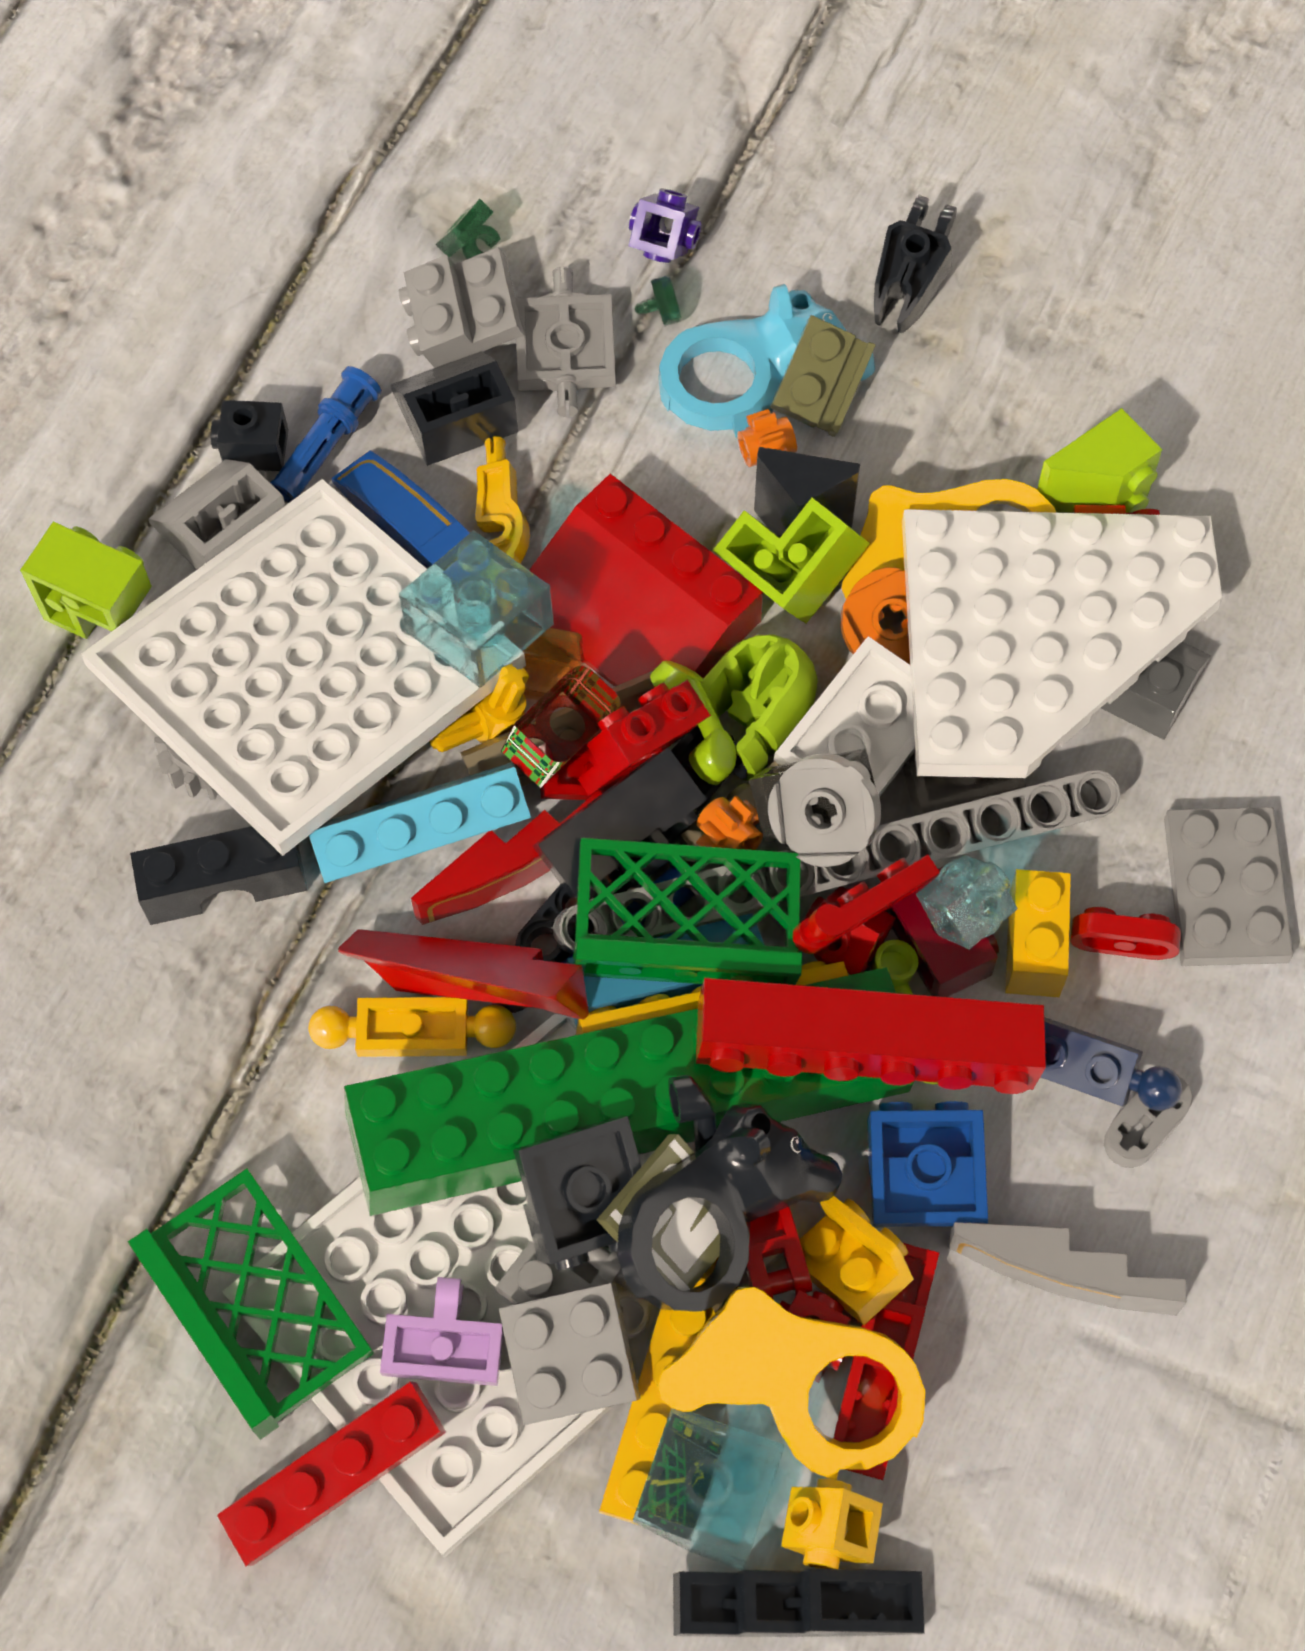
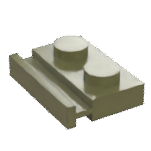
M811 315L805 324L770 408L810 427L822 429L828 432V435L835 437L839 432L876 345L855 338L856 335Z

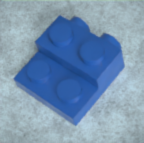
M947 1101L936 1103L935 1110H913V1104L909 1102H886L879 1105V1111H870L867 1127L873 1227L953 1226L954 1222L988 1224L983 1110H969L967 1102Z

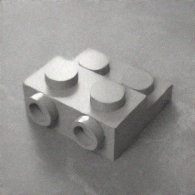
M499 247L454 264L449 256L445 255L404 272L406 286L399 289V297L405 312L409 316H413L415 326L407 329L408 340L417 356L424 355L434 368L480 351H486L524 335L507 259Z

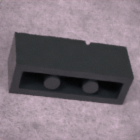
M669 747L659 750L535 843L533 848L571 898H577L581 838L640 842L648 837L652 843L670 844L662 832L669 828L674 835L683 831L698 819L700 814L695 808L707 799ZM591 855V872L606 888L615 881L610 874L613 870L618 868L622 875L627 871L614 856ZM637 858L633 862L636 864L642 858ZM654 859L642 871L649 877L669 862V860ZM634 877L628 881L633 888L639 884ZM591 886L589 900L598 895Z

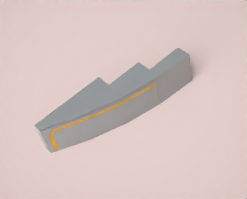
M954 1222L949 1236L950 1249L1001 1275L1056 1295L1115 1309L1177 1315L1187 1302L1186 1279L1128 1276L1127 1254L1070 1251L1069 1228Z

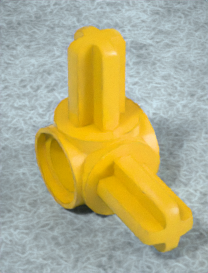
M512 664L502 667L493 692L431 739L429 743L432 748L437 749L439 752H445L474 739L483 743L511 731L515 722L525 714L526 698L524 691L526 689L525 684L529 678L527 671L524 668L516 669Z

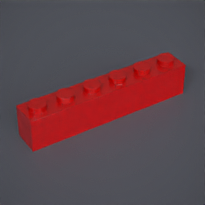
M704 978L698 1001L696 1064L710 1065L712 1069L721 1072H736L743 1068L767 1069L770 1074L782 1077L795 1076L800 1072L824 1074L828 1079L835 1081H849L859 1076L881 1078L884 1083L890 1085H907L914 1081L936 1082L940 1087L950 1090L965 1089L974 1085L994 1087L997 1092L1004 1094H1019L1027 1090H1033L1046 1069L1044 1005Z

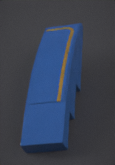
M371 450L332 477L333 484L361 513L426 569L429 568L455 594L494 565L492 554L459 521L401 471Z

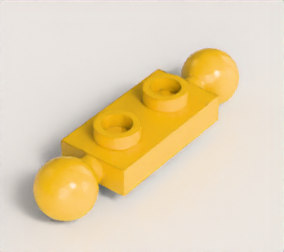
M450 997L358 998L357 1016H349L346 1011L337 1006H324L315 1011L311 1016L308 1030L313 1042L324 1049L339 1048L349 1038H356L355 1050L358 1057L467 1056L468 1037H475L485 1047L500 1048L508 1044L514 1037L516 1021L513 1014L501 1005H488L480 1009L475 1016H468L467 999Z

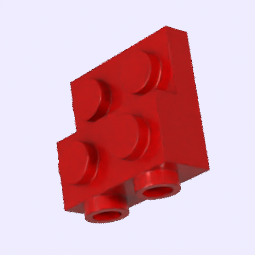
M688 679L670 690L665 682L637 699L642 706L639 709L629 713L625 706L597 723L602 732L586 744L592 753L588 759L593 767L577 778L588 796L638 767L659 750L670 747L711 716Z

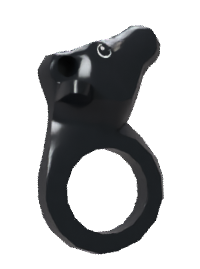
M749 1103L732 1105L722 1118L713 1137L701 1149L673 1167L651 1178L634 1194L625 1208L618 1226L617 1257L626 1284L637 1298H644L661 1310L701 1312L712 1307L716 1313L727 1302L729 1296L738 1287L744 1276L749 1260L750 1222L782 1210L799 1201L814 1203L831 1199L837 1193L842 1181L843 1173L839 1164L832 1157L811 1149L795 1129L773 1119L762 1106ZM685 1198H690L705 1206L715 1219L720 1235V1254L712 1274L701 1285L688 1291H681L668 1284L657 1270L652 1254L653 1232L659 1217L671 1204Z

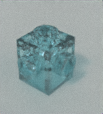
M967 855L947 863L941 869L940 875L916 894L937 934L969 950L983 938L995 933L1000 928L1002 922L1018 909L1008 891L1010 881L1003 870L993 862L985 863Z

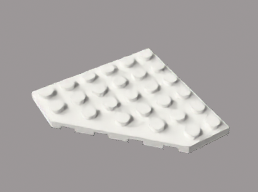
M904 509L902 534L917 776L1026 778L1040 766L1041 760L1056 746L1062 747L1090 722L1091 716L1107 702L1111 704L1138 680L1140 673L1155 660L1159 662L1185 639L1187 632L1201 620L1206 621L1219 609L1222 591L1211 516Z

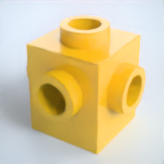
M817 1479L816 1487H791L781 1547L803 1554V1564L812 1568L839 1569L840 1562L873 1564L883 1503L852 1492V1485L833 1479Z

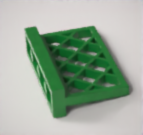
M581 838L573 964L582 965L583 976L692 984H703L704 978L796 985L802 971V953H799V949L793 941V931L799 924L801 860L796 857L798 853ZM591 855L614 856L627 871L606 888L591 872ZM630 857L642 859L635 864ZM654 859L669 860L682 874L663 892L642 871ZM685 861L697 862V863H695V864L690 868L689 865H688ZM709 863L724 864L737 878L718 896L697 875ZM740 865H747L751 867L745 872V870ZM763 867L787 868V887L774 899H771L751 878ZM633 877L654 898L634 916L613 895ZM688 881L709 902L690 920L668 899ZM742 885L764 906L745 924L724 903ZM590 886L598 894L591 902H589ZM785 899L786 913L778 906ZM603 902H606L625 922L612 935L588 934V916ZM658 906H661L680 926L668 939L653 938L640 924ZM714 909L736 931L723 943L709 942L695 927ZM770 913L786 929L785 947L763 945L750 929ZM632 930L638 937L624 935ZM687 933L693 941L679 939ZM742 937L748 944L735 943Z
M247 1168L154 1232L150 1233L148 1229H145L128 1241L214 1374L260 1440L280 1427L277 1423L374 1354L367 1341ZM247 1188L256 1202L252 1225L222 1221L226 1202ZM214 1210L212 1219L203 1218ZM263 1215L266 1216L274 1229L261 1227ZM190 1226L210 1229L203 1259L179 1255L170 1240ZM219 1231L249 1235L243 1265L213 1260ZM258 1237L277 1239L284 1242L287 1251L282 1271L252 1266ZM294 1258L305 1274L292 1272ZM187 1266L201 1268L198 1282ZM210 1270L240 1274L234 1304L214 1302L208 1299L205 1292ZM250 1276L280 1280L274 1311L243 1306ZM289 1282L313 1285L319 1294L314 1317L283 1312ZM325 1305L328 1306L336 1320L323 1318ZM218 1312L232 1314L229 1328ZM241 1315L272 1320L265 1351L243 1348L239 1345L236 1336ZM281 1322L312 1326L305 1357L274 1352ZM321 1328L345 1331L356 1347L336 1362L314 1359ZM249 1358L263 1360L260 1375ZM272 1362L303 1366L299 1388L277 1402L267 1387ZM312 1368L323 1370L310 1380Z

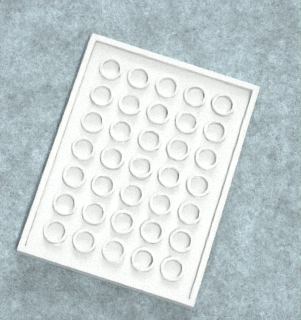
M555 1013L513 1049L574 1036L577 1029L574 1019ZM695 1142L687 1143L696 1152ZM654 1151L639 1154L641 1166ZM359 1177L292 1233L374 1352L373 1355L316 1394L311 1400L336 1430L339 1431L408 1382H417L446 1433L378 1480L445 1558L614 1406L523 1425L505 1336H503L498 1386L382 1376L380 1374L387 1314L433 1318L437 1278L461 1279V1284L464 1285L459 1320L502 1324L499 1308L514 1304L497 1292L496 1285L530 1241L533 1242L523 1207V1204L528 1202L522 1181L370 1216L361 1178ZM282 1241L253 1266L282 1271L287 1251L284 1242ZM783 1253L763 1258L766 1270L772 1264H774L783 1255ZM294 1258L292 1272L305 1274ZM588 1262L569 1268L590 1284L599 1272L597 1268ZM746 1270L738 1287H748L750 1285ZM250 1276L243 1306L274 1311L280 1280ZM240 1277L222 1291L231 1304H234ZM289 1282L283 1312L314 1317L319 1293L313 1285ZM616 1283L620 1306L623 1307L622 1315L638 1383L660 1309L644 1298H637ZM325 1305L323 1318L336 1320L328 1306ZM242 1316L266 1345L272 1320ZM281 1322L274 1352L305 1357L312 1326ZM321 1328L314 1359L336 1362L356 1347L345 1331ZM281 1363L296 1382L300 1384L303 1366ZM312 1368L310 1380L323 1370Z

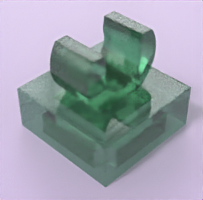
M478 199L460 215L435 245L445 255H448L449 258L461 248L466 259L484 253L477 247L476 239L483 240L490 248L501 239L493 227L483 225L493 214V211L481 199Z

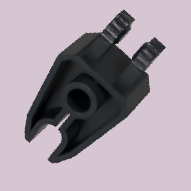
M921 195L915 198L906 221L900 220L888 226L875 280V324L880 325L890 304L896 299H902L903 296L904 303L897 320V328L900 333L908 330L922 316L952 267V248L948 241V236L956 217L957 207L945 205V208L939 215L936 228L932 231L920 227L929 208V198Z

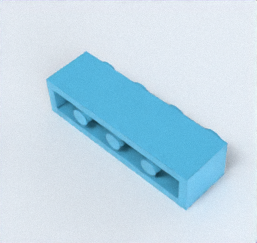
M511 762L328 820L311 833L309 837L324 883H328L529 819L531 816L514 763Z

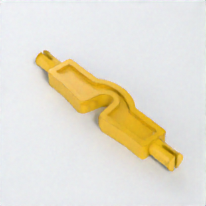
M494 436L493 441L491 438L485 440L486 464L477 467L475 520L483 532H503L499 537L482 544L492 554L494 565L481 574L482 600L489 610L493 611V627L506 636V631L509 635L515 631L513 607L519 606L523 602L521 562L529 547L530 529L526 517L518 507L516 471L509 460L506 459V441L501 437Z

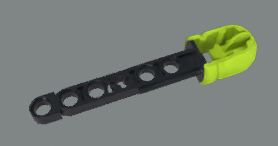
M770 634L755 635L743 640L725 653L701 682L718 719L729 708V717L747 728L746 734L738 743L734 742L733 735L728 733L736 749V765L731 773H734L743 780L753 781L768 765V755L775 754L815 702L818 678L813 662L796 643L789 639ZM699 726L683 736L671 750L707 799L695 808L697 812L701 810L729 777L728 775L719 785H712L699 777L689 762V753L704 740ZM670 828L662 832L670 844L681 833L679 832L674 835ZM648 837L640 841L652 843ZM630 857V859H631L632 861H634V860L637 859V858H634V857ZM616 869L610 873L615 881L622 875ZM627 882L614 894L627 891L631 885ZM561 884L518 932L515 946L531 948V944L538 936L543 934L553 935L555 919L561 911L565 910V905L571 898ZM572 916L567 924V933L570 939L575 942L576 916ZM588 919V934L593 931V925ZM557 945L551 954L543 957V960L560 963L571 954L564 952ZM492 1003L493 1005L504 1006L511 1013H516L526 1008V1006Z

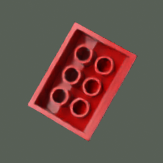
M610 473L575 506L523 577V602L515 607L615 687L653 671L665 660L683 665L704 679L724 654L741 642L761 622L763 592Z

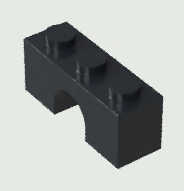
M252 826L130 853L138 902L150 925L203 914L201 902L211 895L224 891L240 890L249 892L253 895L255 902L308 891L299 844L282 856Z

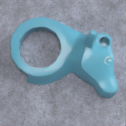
M785 284L775 286L770 295L769 311L763 316L753 319L703 324L686 329L676 336L665 348L659 365L658 381L661 401L667 411L671 410L686 424L709 431L733 429L735 438H737L738 431L749 427L746 416L769 409L770 413L774 411L770 408V405L805 324L811 315L845 331L847 330L832 310L817 304L806 290H792L788 292ZM718 351L737 356L747 363L754 374L752 386L741 397L724 403H709L698 400L685 390L679 380L682 368L692 358L706 352ZM873 353L860 381L867 379L875 371Z

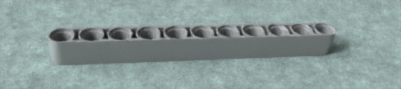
M1090 770L879 825L873 841L849 860L850 866L844 876L836 874L831 870V867L813 866L801 861L800 897L877 877L881 871L893 864V862L887 861L880 852V841L885 834L893 836L899 844L900 853L896 861L905 858L907 863L911 865L924 856L929 855L934 862L1104 817L1112 813L1118 806L1120 787L1116 779L1109 773L1102 770ZM1084 783L1089 784L1096 792L1097 801L1093 809L1088 808L1081 799L1080 791ZM1035 795L1041 797L1047 804L1048 815L1044 822L1038 821L1031 812V802ZM985 808L992 810L999 819V828L994 836L988 834L981 825V815ZM935 821L943 823L949 831L950 839L945 849L937 847L931 839L930 830ZM791 849L779 851V852L796 853L795 851H793V850H791ZM740 865L745 870V872L751 867L747 865ZM726 866L697 873L717 896L725 890L726 880L732 874ZM763 867L751 878L771 899H774L785 887L780 884L777 878L778 868ZM678 878L656 883L655 885L663 892ZM688 881L682 887L690 889L697 898L695 912L690 917H686L690 920L709 902ZM643 887L614 894V897L622 905L626 901L632 900L638 902L643 908L654 899ZM749 891L742 903L734 902L729 897L724 901L734 914L764 907ZM674 894L668 898L672 903ZM603 902L588 916L593 925V934L612 935L623 926L620 917L606 902ZM577 904L561 911L553 924V937L557 945L564 952L570 954L574 953L575 942L570 939L567 933V924L569 919L576 914ZM658 906L645 917L643 925L644 929L651 936L680 928L661 906ZM714 909L699 923L722 918V916ZM632 930L624 935L638 937Z

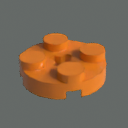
M890 567L875 570L861 578L851 589L841 608L840 626L843 639L852 654L856 652L869 636L910 665L905 571ZM889 606L894 613L901 610L904 612L906 619L900 623L901 633L894 634L891 629L883 630L880 627L879 622L884 618L883 608Z

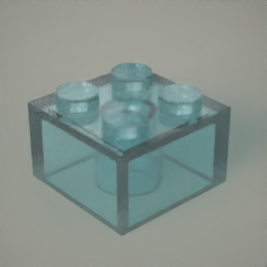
M474 530L399 593L405 631L479 688L484 686L501 671L502 667L509 664L554 624L550 585Z

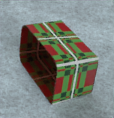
M575 666L515 722L501 752L541 788L600 730L597 723L620 708V698L590 668ZM561 707H568L577 711L585 723L584 734L579 739L573 741L558 737L550 726V716L553 711ZM530 738L539 739L546 743L552 751L553 760L537 747Z

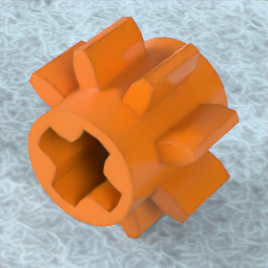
M769 409L746 416L749 427L737 433L740 451L748 467L757 465L759 447L797 452L796 436L789 419L786 416L777 419L776 414L770 413Z
M735 796L731 802L726 797H719L709 803L697 819V826L705 834L696 841V844L705 847L756 850L762 841L763 834L755 825L762 820L763 815L747 800L742 801L738 796Z

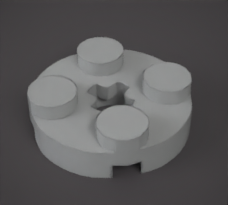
M814 754L802 758L782 774L780 780L775 783L768 801L769 822L774 835L780 843L784 844L786 842L791 850L798 853L796 857L801 861L819 867H831L846 863L873 841L881 818L879 795L875 785L870 780V773L867 768L859 762L849 761L838 755ZM821 797L829 799V802L836 807L837 814L831 817L830 824L824 823L821 814H813L812 805L819 803Z

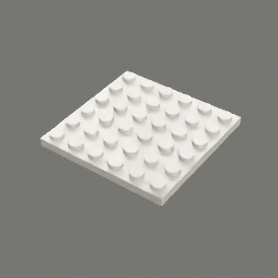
M323 479L81 653L85 665L282 856L493 692L502 667L512 664L516 669H522L526 666L525 655L518 647Z

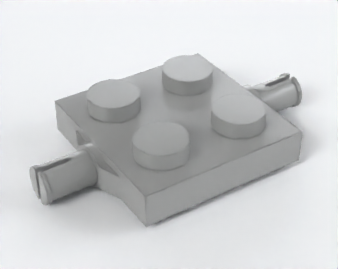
M557 267L552 272L554 293L536 298H516L524 333L523 336L516 338L518 391H557V413L560 416L566 417V400H569V414L572 417L578 413L577 390L583 388L616 387L612 294L585 295L573 292L572 269L564 267V283H562L561 267Z

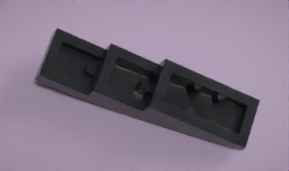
M808 1568L803 1571L742 1570L737 1573L679 1571L673 1574L674 1636L831 1637L921 1635L925 1633L922 1571Z

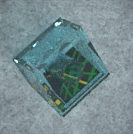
M671 1408L633 1522L689 1552L739 1570H744L785 1445L694 1412H682Z

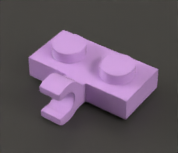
M438 1277L433 1318L387 1314L380 1374L387 1377L498 1386L504 1336L502 1324L459 1320L464 1285L461 1284V1279Z

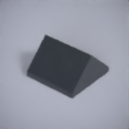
M759 447L754 511L770 530L781 537L809 500L813 498L852 528L860 464Z

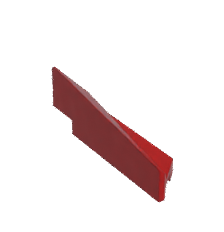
M357 929L338 947L339 953L364 960L395 991L534 1007L583 1020L589 1015L582 965L544 961L542 949Z

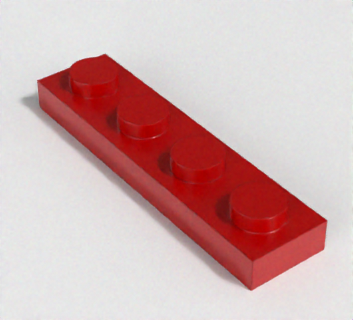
M410 1381L217 1514V1517L244 1565L254 1566L444 1435L446 1430L417 1382Z

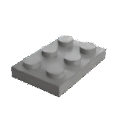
M1273 807L1167 810L1164 824L1176 925L1181 929L1179 952L1181 966L1289 963L1293 957Z

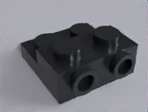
M628 1116L611 1118L513 1149L528 1202L523 1204L538 1261L550 1265L555 1263L556 1270H563L588 1262L590 1260L588 1252L609 1246L610 1252H617L618 1242L605 1230L597 1219L642 1167Z

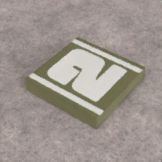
M669 1134L598 1217L597 1221L618 1242V1226L623 1212L634 1194L651 1178L673 1167L695 1152L679 1134ZM685 1198L671 1204L659 1217L653 1232L652 1254L657 1270L668 1284L681 1291H688L694 1288L720 1254V1235L715 1219L705 1206L690 1198Z

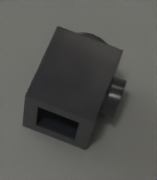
M222 400L220 419H213L211 424V446L213 449L219 450L221 460L228 459L250 463L256 470L280 471L284 466L289 431L282 403Z

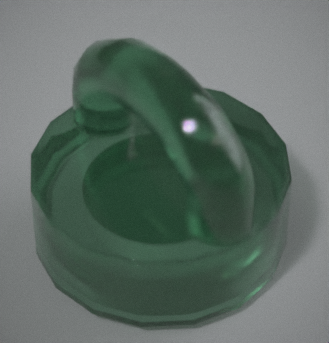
M664 275L651 279L655 297L637 303L634 311L639 315H644L659 310L664 327L681 322L682 315L671 278Z

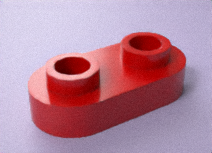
M1089 907L1084 910V913L1072 919L1070 942L1074 947L1087 952L1149 960L1170 959L1176 957L1180 952L1181 929L1171 923L1170 918L1165 915L1148 913L1139 917L1116 915L1114 910L1105 907Z

